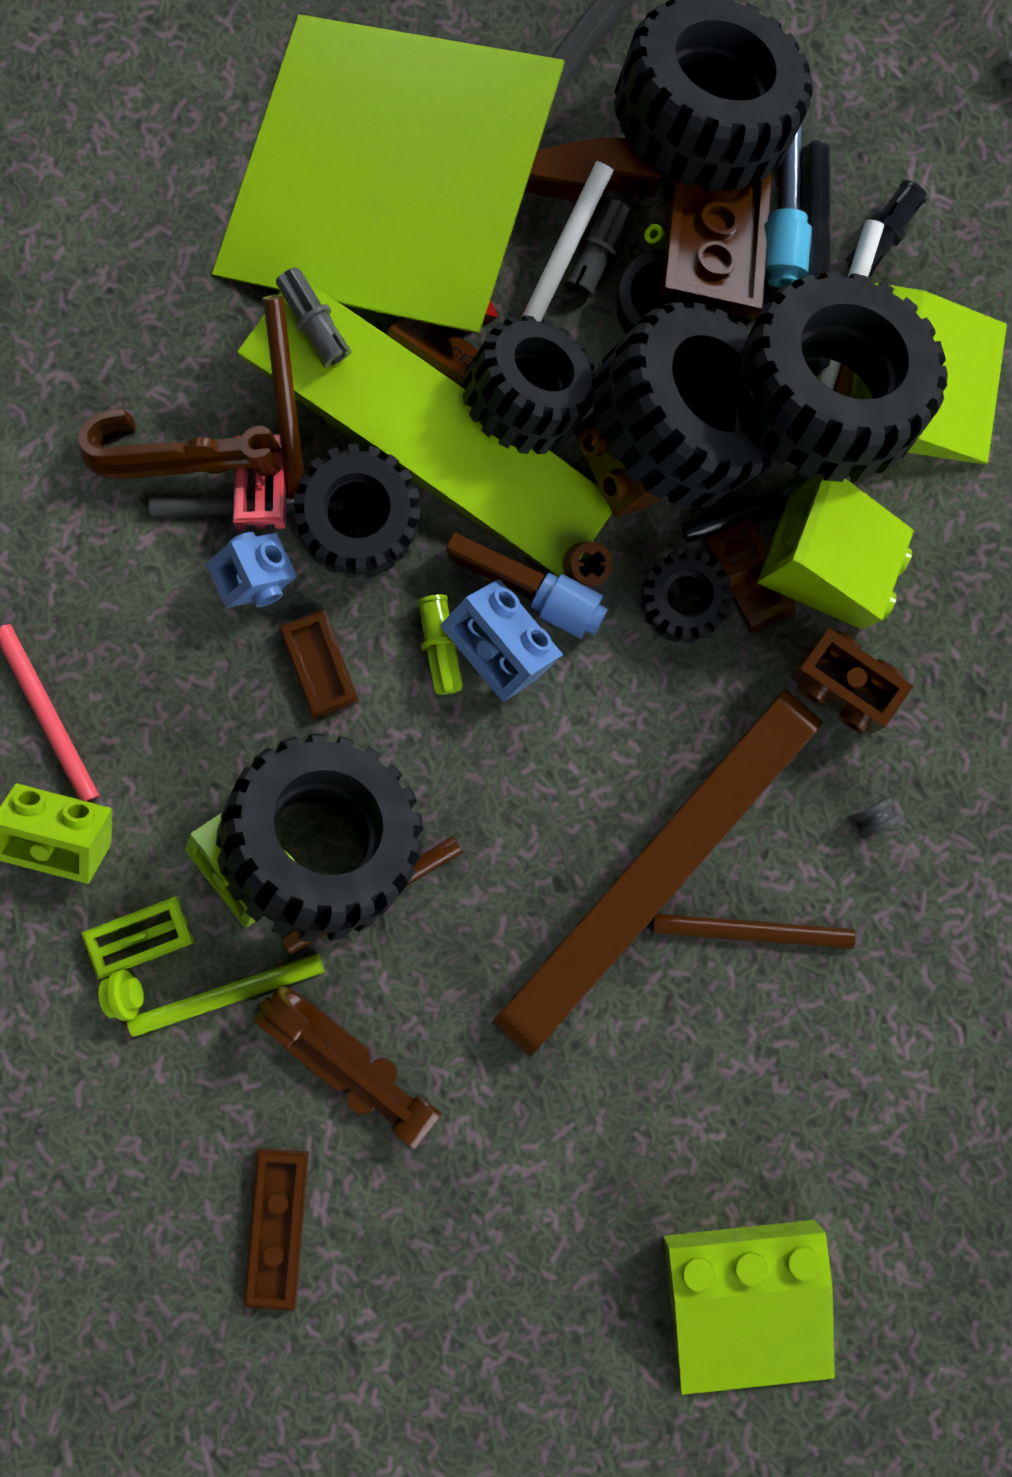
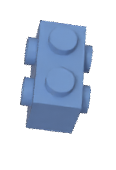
M500 579L467 596L440 625L502 702L507 701L533 684L563 655L552 642L549 634L536 623L521 605L517 596Z

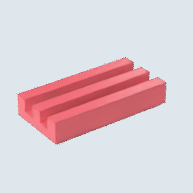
M280 434L274 435L281 447ZM282 451L274 453V458L279 464L281 471L273 475V511H266L267 476H261L256 473L255 511L247 512L248 468L235 469L233 523L236 531L246 530V525H255L256 530L266 529L267 524H274L276 529H286V482Z

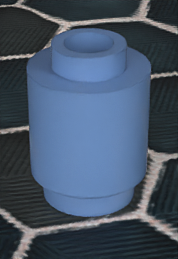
M548 573L531 605V608L541 613L539 618L579 639H582L586 631L595 635L608 611L607 608L600 605L604 595L564 574L557 577Z

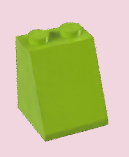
M817 474L789 495L757 583L863 630L885 620L891 613L897 597L896 593L893 592L897 577L905 571L912 556V549L908 548L914 530L846 478L843 482L825 481L822 474Z

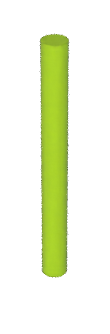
M318 953L138 1014L134 1019L127 1020V1026L131 1036L136 1037L325 973V969Z

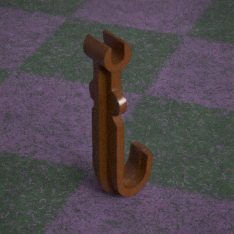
M125 409L100 412L92 416L81 426L78 434V444L83 461L93 473L102 478L128 479L192 474L195 472L219 474L226 470L253 468L261 476H272L281 471L279 464L272 454L280 453L282 451L271 430L265 426L251 427L239 438L213 440L206 437H196L190 439L189 442L175 441L103 448L106 441L111 437L136 431V423L130 413Z
M279 987L271 998L266 997L261 1003V1010L253 1021L336 1091L350 1089L347 1101L349 1107L354 1112L365 1114L375 1108L393 1123L392 1131L413 1149L417 1148L441 1117L442 1113L419 1095L412 1098L394 1083L397 1078V1068L391 1060L379 1058L371 1063L370 1051L365 1045L301 994L286 987Z

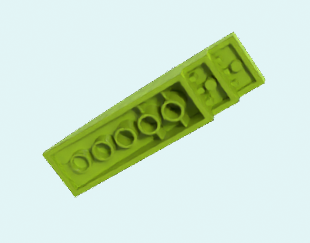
M309 283L321 305L326 304L330 306V317L352 351L340 363L324 368L304 332L297 331L295 327L297 318L284 298L295 400L321 416L327 425L354 443L359 444L366 451H369V447L373 446L380 448V455L388 458L390 454L399 460L398 467L402 471L407 468L413 477L412 481L551 574L560 577L561 574L566 575L564 573L563 560L567 550L575 543L593 542L612 515L599 486L550 450L545 454L537 455L531 449L528 454L517 452L516 447L512 445L507 449L498 444L499 439L493 435L488 437L481 431L483 428L482 424L474 422L470 417L469 412L472 407L464 404L462 397L465 391L464 388ZM264 314L237 353L240 359L273 380Z

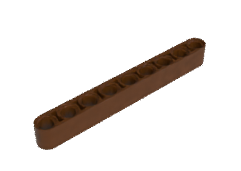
M784 689L769 705L770 708L762 713L739 739L738 744L735 747L733 746L705 778L706 781L695 789L673 814L674 817L668 820L640 852L641 855L629 864L607 889L608 892L605 895L603 894L578 922L573 932L570 931L542 963L543 966L533 973L511 998L508 1006H504L491 1023L527 1056H532L823 724L819 717L789 691Z

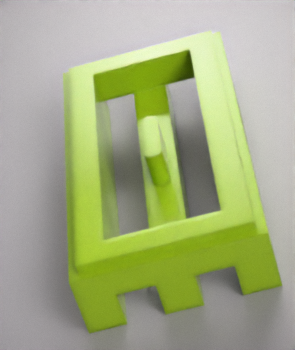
M178 896L81 933L98 980L109 977L114 971L127 970L195 943L192 934L189 932L187 919L181 910ZM170 912L172 918L170 921L100 948L96 939L161 913ZM176 929L179 938L105 966L103 957Z

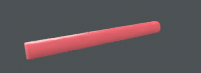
M11 624L1 626L0 648L78 799L87 802L96 800L100 795Z

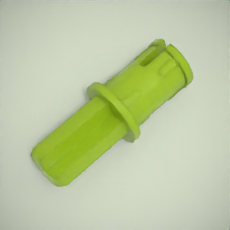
M443 594L420 598L417 600V605L420 609L425 642L421 644V650L427 652L434 692L438 695H449L462 690L463 682L456 645L440 627L450 615L447 604L448 597Z

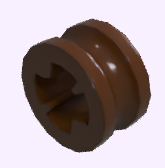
M575 543L564 555L563 568L566 576L585 586L602 584L612 572V556L608 549L600 543ZM594 554L596 562L591 564L597 565L595 572L581 573L579 566L584 565V563L579 562L581 555Z

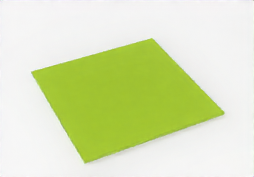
M298 14L212 275L279 290L276 285V279L285 271L296 267L303 273L310 284L340 304L480 334L565 61L563 59Z

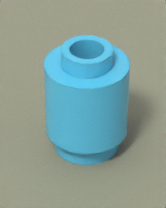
M782 208L769 213V220L765 223L767 248L764 279L768 280L770 286L781 288L792 285L796 279L808 276L812 227L807 223L808 215L804 211Z

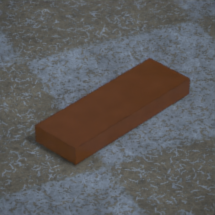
M259 1148L257 1150L244 1307L295 1311L297 1307L310 1151Z

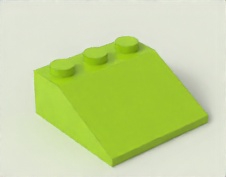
M889 285L895 288L892 292L894 295L902 300L908 297L918 306L916 313L921 319L926 317L929 319L936 332L933 337L934 341H941L946 358L943 366H946L948 372L947 387L943 391L944 400L939 411L907 453L983 465L988 464L1007 324L924 290ZM854 373L850 397L872 399L865 383Z
M815 1220L663 1236L681 1395L835 1379L833 1288L826 1232Z

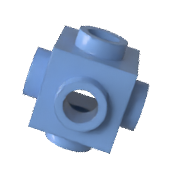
M254 532L238 535L231 539L220 552L205 564L226 608L253 602L256 607L272 604L283 596L282 589L297 577L277 533L257 537Z

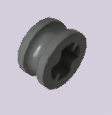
M892 797L872 804L850 816L852 821H857L861 824L862 829L859 832L861 838L871 836L903 820L901 814H896L892 811L891 807L894 803Z

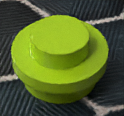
M127 970L114 971L109 978L103 979L100 983L98 992L99 1002L102 1011L108 1018H118L121 1021H127L137 1016L139 1007L142 1006L144 1001L143 988L137 978L133 977Z

